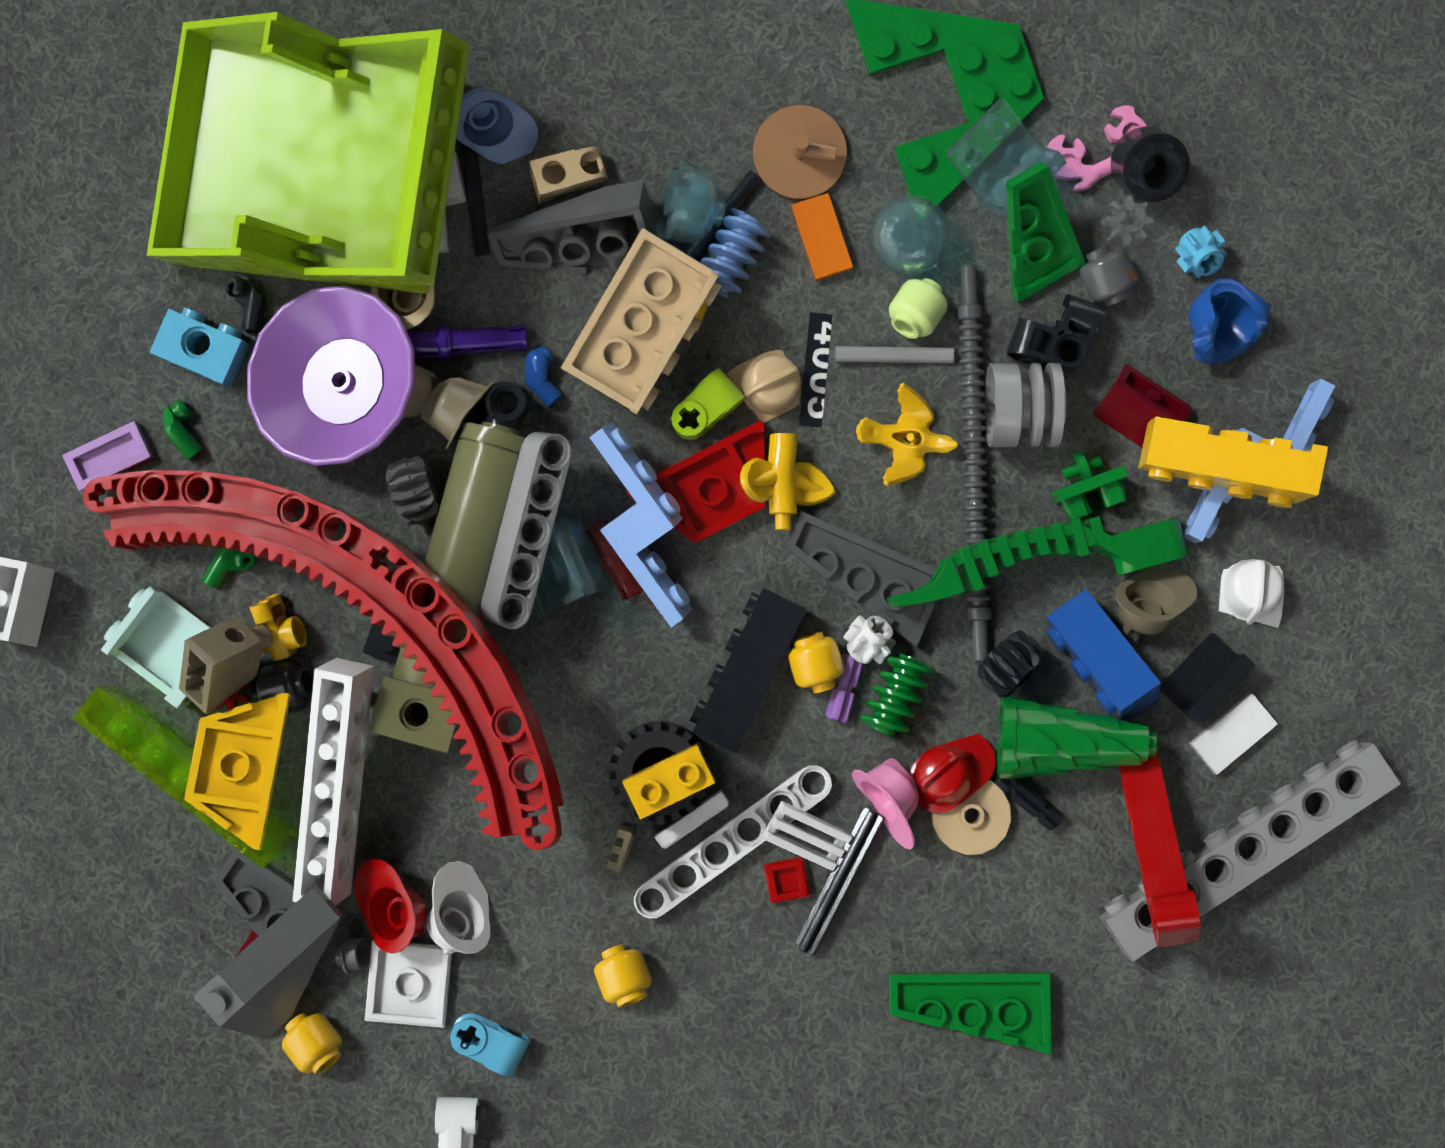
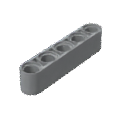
M531 433L524 439L520 449L480 606L484 619L500 627L515 630L521 628L527 623L532 611L572 454L569 441L560 434ZM548 442L550 446V454L548 458L545 460L543 457V448L544 445ZM538 482L540 492L538 497L534 499L532 490ZM528 521L530 525V531L525 538H523L522 528L524 524ZM518 561L520 565L519 572L513 578L512 567ZM508 600L510 604L509 611L502 617V606Z

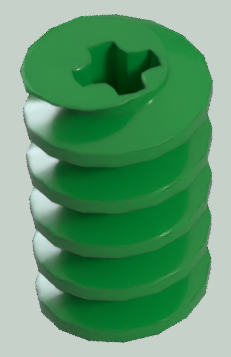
M899 653V657L888 656L885 659L886 663L893 668V671H880L879 676L887 685L873 686L872 688L873 692L880 698V701L867 700L866 706L874 713L873 716L860 715L859 717L864 725L898 740L900 739L895 735L896 732L907 733L910 730L902 721V718H915L917 715L908 706L909 703H922L923 701L915 692V689H928L930 686L921 677L922 673L935 674L936 669L902 653Z

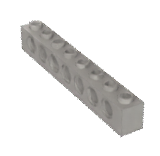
M1357 740L1347 743L1337 750L1336 754L1339 758L1327 766L1324 762L1312 766L1303 773L1306 780L1297 786L1292 787L1291 784L1279 788L1270 795L1271 803L1260 810L1258 806H1254L1244 811L1237 817L1239 824L1226 832L1224 828H1221L1208 835L1204 839L1205 847L1194 854L1191 850L1181 853L1188 890L1194 891L1199 916L1201 917L1399 786L1401 783L1375 744L1367 742L1359 744ZM1349 771L1352 776V785L1347 791L1343 792L1339 787V777L1343 772ZM1316 793L1320 804L1315 812L1309 814L1305 807V801L1310 794ZM1283 815L1287 826L1282 834L1276 836L1272 831V822L1277 816ZM1251 837L1254 843L1253 851L1249 856L1242 858L1238 851L1239 843L1242 839ZM1213 859H1218L1221 865L1219 875L1214 879H1207L1205 875L1207 863ZM1142 880L1137 884L1140 890L1128 898L1124 894L1113 898L1105 904L1106 912L1099 916L1125 957L1132 962L1156 947L1151 921L1140 923L1138 920L1139 909L1144 904H1147Z

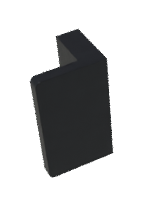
M1210 633L1161 683L1160 691L1191 721L1201 722L1255 664L1245 654H1236L1215 633Z

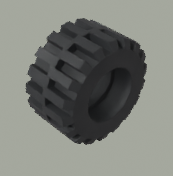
M652 721L635 727L621 739L612 753L608 771L610 772V788L613 789L614 798L618 804L621 803L625 808L624 811L631 816L633 814L639 817L622 781L636 773V765L639 758L648 750L665 748L676 754L698 743L709 766L706 750L695 734H692L680 724H673L669 721ZM707 787L641 819V821L665 824L667 821L682 819V816L691 813L700 800L702 801Z

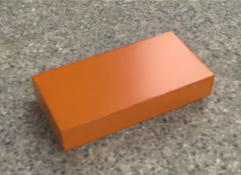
M829 193L792 204L791 210L814 280L818 281L852 270L853 265Z

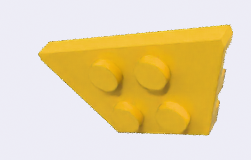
M280 693L275 695V697L244 704L223 713L218 712L202 717L199 720L184 800L255 850H262L291 697L288 693Z

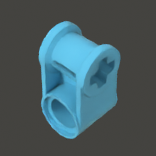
M474 1013L464 1014L459 1017L454 1023L450 1035L451 1045L459 1054L483 1064L500 1075L511 1078L514 1077L531 1039L523 1033L521 1037L508 1031V1026L497 1024ZM469 1026H474L476 1028L475 1035L480 1039L472 1038L470 1043L463 1040L464 1033L461 1030L466 1031Z

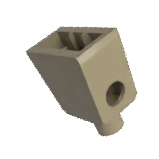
M232 617L184 641L179 690L205 714H208L256 677L261 651L273 643L271 633L264 625L258 624L249 629L238 618Z

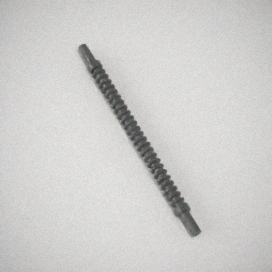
M964 265L961 266L962 306L958 307V320L962 321L963 325H960L958 330L963 331V336L959 338V342L964 344L959 349V352L964 354V359L959 361L961 365H964V370L960 371V375L965 378L960 383L961 387H965V392L960 395L961 398L965 399V404L961 405V409L966 411V414L961 417V420L966 421V426L962 427L961 430L966 432V437L962 439V442L967 445V448L962 450V453L967 455V460H964L962 464L967 466V471L963 473V476L968 478V482L963 484V487L968 489V494H965L963 498L968 500V505L964 506V510L969 512V516L964 518L965 522H969V528H966L964 531L970 536L969 539L965 540V544L971 545L988 540L985 539V533L989 532V528L984 526V522L988 521L989 517L984 516V510H987L989 507L984 505L983 502L984 499L988 498V494L983 493V488L988 486L986 482H983V477L987 475V472L982 469L983 465L987 464V461L982 459V454L987 452L985 448H982V443L986 442V438L981 435L982 431L986 430V427L981 425V420H984L986 416L981 414V409L985 408V404L980 401L985 396L984 392H980V387L984 386L985 382L980 380V375L984 374V370L979 368V365L984 362V359L979 358V353H982L984 349L979 347V342L983 340V337L978 335V331L983 328L981 324H978V320L982 319L983 313L982 306L978 305L977 266ZM989 576L982 578L985 588L977 591L973 589L971 590V596L967 597V600L971 601V606L967 608V619L972 621L973 661H983L989 655L988 620L992 619V608L987 606V601L991 600V596L986 594L987 589L991 588L990 584H986V578H989Z

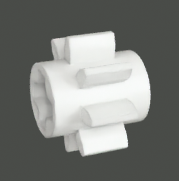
M859 615L843 636L844 639L849 641L847 644L849 654L856 661L863 664H868L873 659L878 664H882L896 644V641L891 639L893 630L890 624L879 616H870L865 620Z

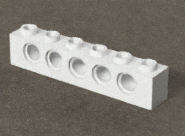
M335 658L315 668L293 902H297L315 885L323 891L335 906L351 895L374 672L373 665Z

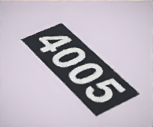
M810 312L799 425L822 428L833 316L831 314Z

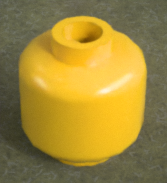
M817 632L792 641L794 647L788 651L787 660L796 685L802 688L812 687L814 694L836 687L834 679L844 673L845 666L835 639L824 637L823 632Z
M621 944L601 953L603 960L595 966L594 975L606 1002L616 1003L618 1008H622L648 996L646 990L652 984V977L641 951L636 949L625 950L624 945Z
M301 1013L286 1025L285 1030L288 1033L282 1041V1049L300 1072L305 1074L314 1072L315 1075H319L332 1067L342 1054L339 1050L342 1047L343 1039L324 1015L317 1013L307 1017L305 1013Z

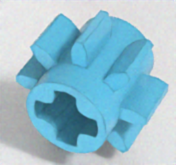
M1203 226L1201 229H1191L1182 236L1179 246L1175 249L1181 256L1177 263L1186 274L1193 271L1197 278H1200L1201 275H1211L1221 268L1224 258L1228 255L1222 248L1227 242L1217 230L1211 233L1206 226Z

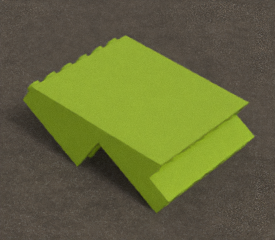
M280 12L183 22L147 256L172 264L205 269L428 294L429 285H434L471 43L443 29L338 39Z

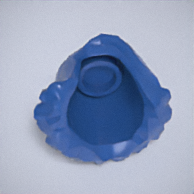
M1230 277L1215 280L1202 290L1198 298L1189 307L1188 321L1194 334L1192 347L1196 353L1195 358L1202 363L1216 365L1232 361L1238 355L1245 353L1260 338L1264 329L1269 327L1271 304L1265 302L1263 298L1237 280Z

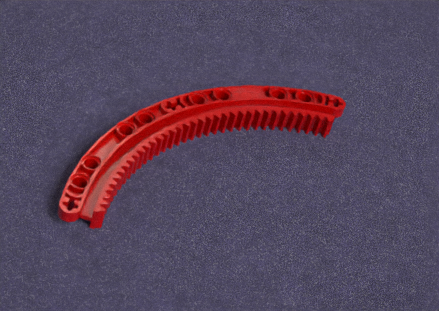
M148 470L97 477L86 485L83 499L88 509L99 514L110 515L111 529L104 530V537L107 538L111 547L134 551L135 547L148 549L149 545L163 547L164 544L169 546L180 544L184 546H210L249 553L266 558L272 562L280 563L284 567L296 569L295 572L308 575L309 579L322 582L324 588L335 590V595L348 598L347 603L349 605L360 607L359 613L371 616L370 622L373 625L383 626L381 632L383 635L395 637L392 643L395 647L406 648L402 656L406 659L416 660L412 667L414 671L426 672L422 682L435 685L430 693L431 696L444 698L438 707L440 711L453 712L446 720L447 725L460 726L453 735L455 740L467 741L459 750L460 754L473 756V759L465 765L466 770L478 771V775L470 783L474 786L483 787V791L475 796V801L487 803V807L478 813L479 817L490 819L491 822L482 829V834L491 835L493 838L520 834L522 842L533 850L548 849L559 842L562 835V825L558 807L564 806L559 780L538 718L512 666L483 623L456 592L406 547L360 518L316 498L246 477L204 471ZM164 483V493L159 498L158 491L160 486ZM208 484L209 492L208 495L203 499L202 490L205 487V485ZM105 490L117 492V497H107L104 499V503L99 502V496L103 495ZM301 504H304V515L302 519L297 521L296 510ZM345 522L346 533L342 539L338 540L337 529L341 523ZM387 555L390 561L401 567L398 569L387 567L388 563L384 560L385 556ZM432 586L435 590V599L432 604L426 606L423 599L424 593ZM464 622L467 627V634L463 641L458 643L455 638V629L458 624ZM516 713L521 719V728L517 734L512 735L508 730V720ZM531 760L538 767L537 778L532 783L526 779L524 774L525 766ZM548 810V813L540 815V822L542 825H549L550 833L543 835V842H541L540 836H533L532 828L538 826V816L529 817L528 813Z

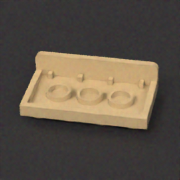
M642 228L565 359L561 369L629 408L635 414L638 413L641 407L648 411L660 391L654 387L655 382L661 372L669 376L681 356L674 352L682 338L690 341L701 322L700 319L695 317L702 303L710 307L722 285L715 282L719 274Z

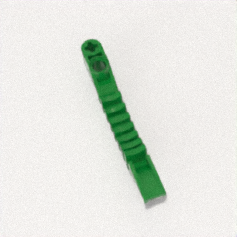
M1100 516L1082 521L1075 519L997 536L950 551L952 555L939 560L934 575L926 584L915 590L888 597L887 600L890 607H898L951 597L965 592L964 588L966 592L973 589L977 591L985 588L982 578L988 576L991 578L999 575L998 568L1004 566L1007 568L1015 565V561L1048 554L1052 557L1068 553L1070 559L1078 556L1083 557L1090 555L1088 547L1114 563L1117 575L1186 557L1189 553L1179 517L1112 535L1104 532Z

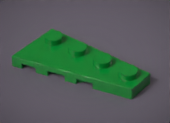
M1048 971L888 972L890 1016L935 1027H945L961 1031L964 1034L976 1037L982 1036L1001 1041V1043L1017 1047L1019 1045L1051 1055L1050 973Z

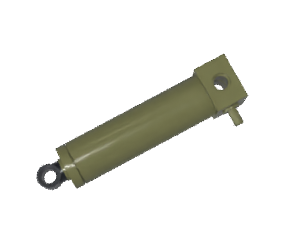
M512 382L497 383L489 390L486 396L487 413L481 425L464 422L459 436L461 440H458L424 561L426 566L456 592L484 626H486L487 621L482 616L480 610L481 600L520 449L525 439L520 436V425L529 413L527 396L518 385ZM505 395H514L518 399L517 408L509 414L500 413L498 411L499 400ZM432 586L424 593L423 599L426 606L432 604L435 599V590ZM464 622L458 624L455 629V638L458 643L463 641L467 634V627ZM400 648L393 676L383 677L379 693L371 691L370 708L374 709L368 732L445 753L458 750L460 740H455L453 735L460 726L447 725L446 720L453 712L440 711L438 707L444 698L431 696L430 693L435 685L422 682L426 672L414 671L412 667L416 660L404 658L402 655L406 648ZM420 703L428 710V719L424 724L420 723L415 715V709Z

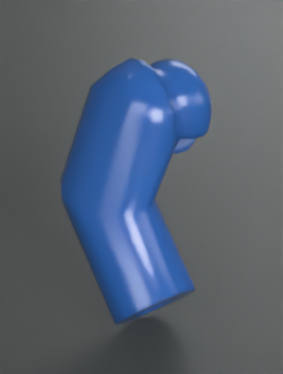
M538 347L536 350H531L525 358V382L550 408L563 394L547 379L548 367L554 360L552 352L548 348Z

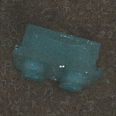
M999 99L947 151V157L984 207L990 212L1008 217L1006 181L1040 161L1048 166L1052 177L1067 163L1059 151L1037 145L1007 101Z

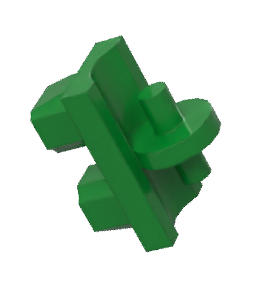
M1077 451L1071 455L1073 465L1061 469L1065 480L1078 476L1080 481L1050 493L1054 504L1060 502L1062 510L1069 521L1092 513L1085 492L1097 488L1104 508L1126 501L1127 498L1122 479L1128 475L1124 465L1092 477L1091 471L1103 467L1101 458L1096 456L1086 460L1082 451Z

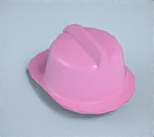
M893 758L885 760L867 773L861 770H854L852 772L853 781L860 791L873 803L877 812L885 817L884 824L892 837L905 849L911 850L915 846V839L908 820L917 808L919 799L918 788L911 775Z

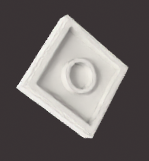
M372 940L365 1021L444 1028L446 1026L452 954H443L442 948L438 945L412 942L403 951L391 954L383 952Z

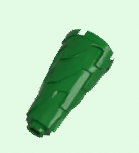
M1001 697L998 713V723H1000L999 744H997V773L999 779H1015L1033 775L1070 774L1071 771L1099 770L1111 769L1112 766L1142 765L1141 762H1147L1148 756L1155 757L1156 733L1149 732V727L1141 725V723L1117 720L1114 716L1077 712L1071 707L1039 704L1035 701Z

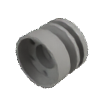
M990 363L986 374L985 405L995 404V412H985V431L988 446L1016 447L1019 443L1022 429H1026L1031 447H1038L1040 445L1042 435L1047 447H1058L1061 444L1064 424L1067 418V390L1064 384L1061 365L1059 363H1048L1043 376L1041 365L1039 363H1032L1029 367L1026 381H1022L1017 363Z

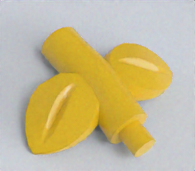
M792 433L770 434L768 461L754 458L745 463L740 473L741 486L751 500L763 503L769 499V514L775 515V530L778 531L791 530V515H797V504L803 506L816 505L830 499L837 493L833 483L819 468L809 462H796L798 435Z

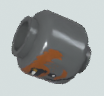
M1107 244L1086 254L1089 262L1081 267L1079 273L1094 302H1104L1105 306L1108 307L1135 293L1133 287L1138 283L1139 277L1128 253L1124 249L1111 251Z

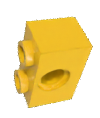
M697 743L625 778L622 783L641 820L714 784L715 778Z

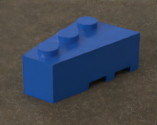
M1087 589L1047 616V623L1050 628L1046 632L1047 637L1059 652L1063 649L1067 652L1072 660L1070 666L1083 683L1086 681L1096 693L1094 695L1096 700L1107 714H1111L1117 720L1130 722L1159 701L1161 682Z

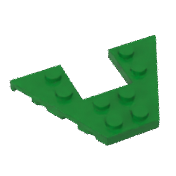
M845 0L844 3L869 76L943 52L967 123L894 148L918 223H922L1043 101L1044 96L1019 24L866 0Z

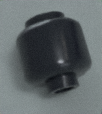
M294 660L267 665L260 669L256 676L255 683L252 686V696L254 701L258 702L275 697V695L280 693H288L291 695L288 713L300 711L306 708L311 700L314 677L307 667Z

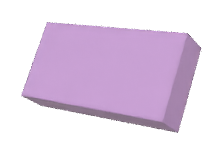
M135 421L62 455L78 490L82 492L92 479L121 474L154 458L138 423Z

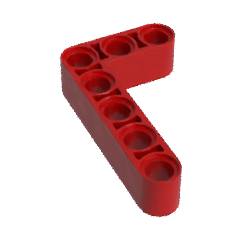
M1156 749L1155 757L1148 756L1147 762H1141L1142 765L1119 766L1154 938L1157 948L1199 941L1201 922L1194 891L1188 890Z

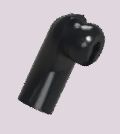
M233 276L226 282V292L230 297H234L244 309L241 330L259 333L262 329L265 311V296L251 279L244 276Z

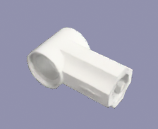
M437 1098L435 1132L439 1134L438 1148H474V1139L479 1126V1121H475L476 1107L480 1102L479 1098Z

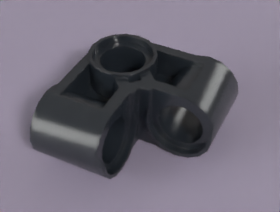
M1066 294L1062 306L1065 307L1061 320H1056L1055 326L1050 327L1036 321L1022 319L1019 316L1006 354L1018 361L1019 357L1024 358L1023 363L1026 364L1039 363L1043 368L1048 363H1059L1063 374L1071 373L1085 361L1092 340L1102 321L1105 306ZM1069 345L1072 347L1076 354V360L1074 362L1062 360L1058 354V346Z

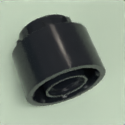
M1149 126L1135 128L1126 133L1116 144L1111 156V171L1116 183L1125 191L1146 202L1163 201L1176 194L1184 185L1190 168L1189 155L1182 142L1158 128ZM1155 155L1156 164L1154 168L1144 173L1146 162L1151 156Z

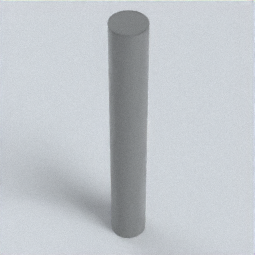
M835 346L834 358L835 362L953 363L954 348Z

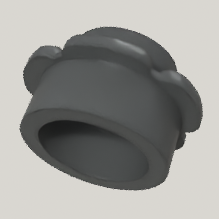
M346 934L342 939V943L336 945V964L342 967L346 974H352L356 970L366 968L369 959L366 940L363 937L353 938L352 934ZM357 948L360 950V954H359L358 956H357Z

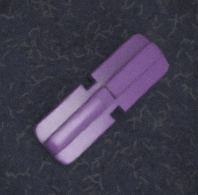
M843 654L841 657L845 670L840 677L835 679L838 686L837 689H832L826 716L829 719L839 722H847L849 720L855 698L852 690L853 687H858L863 663L856 661L850 654Z

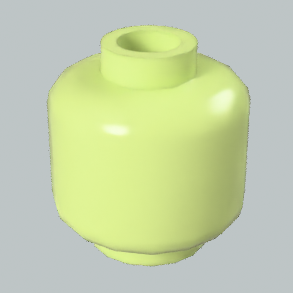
M927 278L906 281L889 306V315L894 329L901 335L911 339L926 337L932 334L945 315L948 306L946 298L942 294L941 286Z

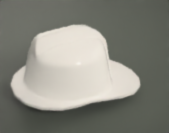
M1249 559L1242 560L1228 569H1223L1219 611L1245 620L1249 625L1255 621L1279 628L1283 610L1285 584L1283 571L1280 566H1273L1265 560Z
M461 861L449 862L441 867L434 877L432 887L433 907L427 916V930L434 943L442 948L443 954H452L456 951L464 954L478 953L486 947L490 939L488 893L471 865Z

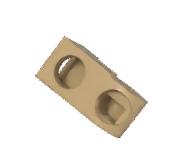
M599 147L573 149L535 159L529 163V174L539 205L554 200L556 197L584 190L608 180Z

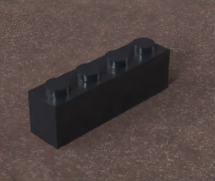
M765 588L762 589L760 595L752 592L742 614L749 618L742 631L734 628L725 647V650L731 652V655L725 667L717 663L707 684L714 689L707 702L699 700L689 720L696 724L693 733L737 753L807 610L806 608Z

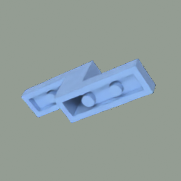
M1323 379L1314 381L1309 385L1283 439L1292 440V449L1310 450L1316 438V434L1312 431L1318 419L1323 420L1334 403V399L1330 396L1335 385ZM1243 427L1236 430L1249 433L1253 437L1252 442L1259 443L1260 439H1264ZM1213 485L1212 490H1203L1182 531L1185 539L1198 543L1202 542L1204 538L1209 539L1213 535L1220 521L1216 514L1222 502L1227 504L1232 496L1227 494V488Z
M611 422L589 438L637 503L609 522L600 531L669 626L673 627L692 610L689 605L690 599L684 588L677 583L674 584L665 572L667 568L663 559L656 552H651L647 546L674 528L683 519L679 514L680 507L671 494L668 492L664 493L655 481L657 479L656 473L651 465L645 460H640L631 448L633 447V442L627 432L621 427H616Z

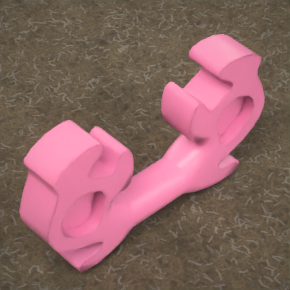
M1125 105L1115 108L1110 114L1112 118L1121 120L1118 127L1115 128L1109 123L1105 126L1104 131L1110 143H1118L1129 131L1147 125L1135 114L1133 106ZM1058 135L1052 139L1045 150L1050 157L1051 172L1056 178L1060 180L1081 179V182L1077 183L1073 188L1075 192L1085 191L1091 188L1099 179L1112 174L1111 157L1094 165H1083L1081 159L1085 155L1086 150L1080 139H1075L1073 148H1063L1062 143L1065 136Z

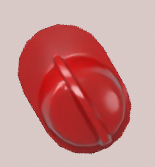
M974 734L929 748L911 766L909 771L918 788V806L925 811L936 814L949 812L960 806L983 787L992 777L996 765L995 753L990 743L981 735Z
M372 859L364 862L358 868L354 878V894L357 904L365 918L375 944L383 952L391 954L401 952L411 943L413 937L425 932L424 924L427 914L425 901L418 891L404 885L395 868L386 861Z

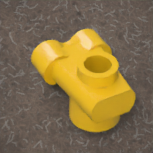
M280 593L259 600V603L249 607L255 624L264 625L272 635V645L262 651L266 654L270 653L273 661L290 657L298 648L306 645L307 634L305 627L297 616L286 618L284 612L286 609Z

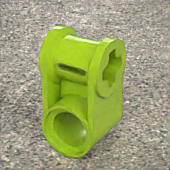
M717 368L704 378L694 391L675 407L671 417L674 430L683 439L696 440L702 437L716 423L731 414L746 397L720 368ZM687 412L692 416L698 413L697 423L699 426L695 429L691 426L683 429L681 427L684 423L681 417L682 414Z

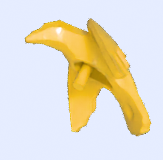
M905 383L900 384L897 390V400L902 406V414L897 423L882 424L865 417L861 419L856 428L857 437L861 443L881 444L892 450L894 461L892 466L886 469V473L883 476V483L886 486L902 483L924 472L926 468L924 456L926 453H947L958 446V443L950 436L936 434L929 430V426L934 420L933 411L927 402ZM906 437L911 443H907L903 438Z

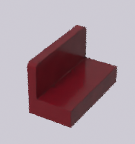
M1126 363L1116 376L1110 390L1095 408L1093 415L1143 448L1147 424L1155 417L1186 422L1192 406Z

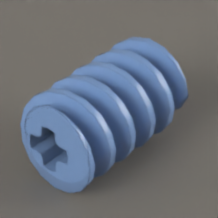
M733 208L730 210L735 216L729 215L723 219V224L727 230L721 229L716 232L715 237L720 244L713 243L708 247V252L713 258L705 257L701 260V264L719 274L715 282L722 285L718 295L724 298H729L727 296L728 292H742L735 279H749V274L742 268L743 264L756 266L757 261L749 253L751 250L764 251L765 248L757 240L758 236L771 238L772 233L759 220Z

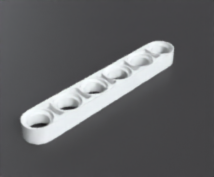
M808 765L652 876L636 891L634 905L637 912L649 919L662 916L766 841L763 833L773 817L770 811V802L775 796H788L792 800L794 807L805 812L816 805L830 792L832 783L829 773L818 765ZM812 771L821 773L825 779L823 790L817 794H809L802 787L803 777ZM785 816L782 820L791 823L795 819ZM746 818L755 819L761 827L759 836L752 841L742 839L737 832L739 823ZM719 841L726 845L728 857L724 862L714 864L707 860L705 850L710 843ZM688 865L694 869L696 879L691 886L681 887L674 882L673 872L678 866ZM649 888L659 890L664 897L663 905L657 910L650 911L643 907L641 903V894Z

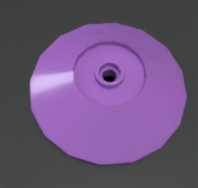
M346 285L311 289L282 305L259 332L247 365V402L260 433L284 456L313 466L349 463L379 447L403 419L415 387V349L401 317L377 295ZM346 376V383L339 387L341 377Z

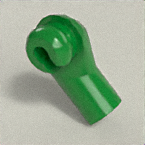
M176 400L171 406L167 405L163 410L165 435L188 460L198 453L202 447L186 430L183 423L191 416V409L183 400Z
M222 548L216 553L201 581L219 590L229 572L250 570L255 566L257 558L253 554Z

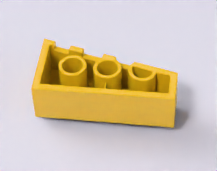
M1155 417L1147 424L1138 469L1149 471V478L1172 482L1173 477L1189 480V487L1201 490H1212L1213 485L1228 489V495L1242 499H1252L1253 494L1268 497V504L1283 508H1292L1293 503L1296 504L1319 494L1328 451L1327 446L1313 444L1312 449L1308 451L1292 449V440L1275 437L1274 440L1260 439L1259 443L1252 442L1253 437L1249 433L1236 430H1221L1219 436L1211 435L1213 428L1210 426Z

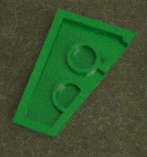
M1042 161L1006 181L1011 292L1013 299L1017 303L1086 264L1050 170Z

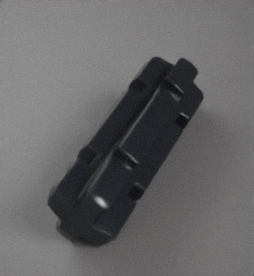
M998 774L995 776L993 783L1003 792H1009V797L1032 817L1035 818L1037 816L1039 818L1037 821L1046 829L1052 831L1060 824L1064 817L1063 814L1053 805L1048 806V801L1025 781L1021 780L1020 782L1018 778L999 779Z

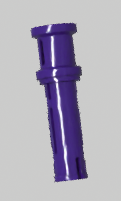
M440 325L436 330L414 331L413 328L407 330L415 349V361L420 358L441 357L442 361H449L450 358H453V355L527 350L526 325L451 330L446 325Z

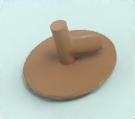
M805 105L788 106L770 115L757 131L753 144V161L759 177L772 191L791 199H809L829 190L840 178L847 159L846 140L836 121L824 111Z

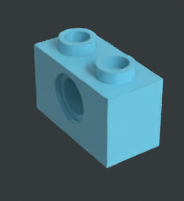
M185 307L181 314L168 308L149 353L232 388L250 347L248 343L240 339L243 332L223 323L219 324L218 329L204 324L206 320L204 315ZM203 336H208L210 339L209 349L204 354L197 355L194 348L196 341Z

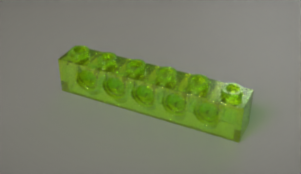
M113 685L97 686L73 716L76 722L261 869L273 865L298 834L297 831L269 810L262 850H255L233 833L217 824L205 813L185 801L184 798L194 750Z

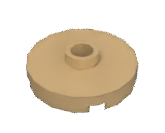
M988 780L983 787L955 809L945 813L936 814L931 812L932 825L938 838L951 850L965 855L983 854L995 848L1006 836L1011 823L1010 804L1004 792L995 783ZM970 808H975L978 811V818L976 821L969 823L965 820V812Z

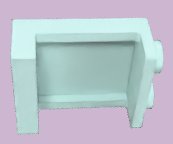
M149 586L146 590L142 588L129 602L128 607L131 610L122 622L120 620L116 621L106 632L104 639L107 642L101 651L107 655H114L166 694L164 699L174 707L185 708L191 700L179 690L184 641L211 628V626L161 588Z

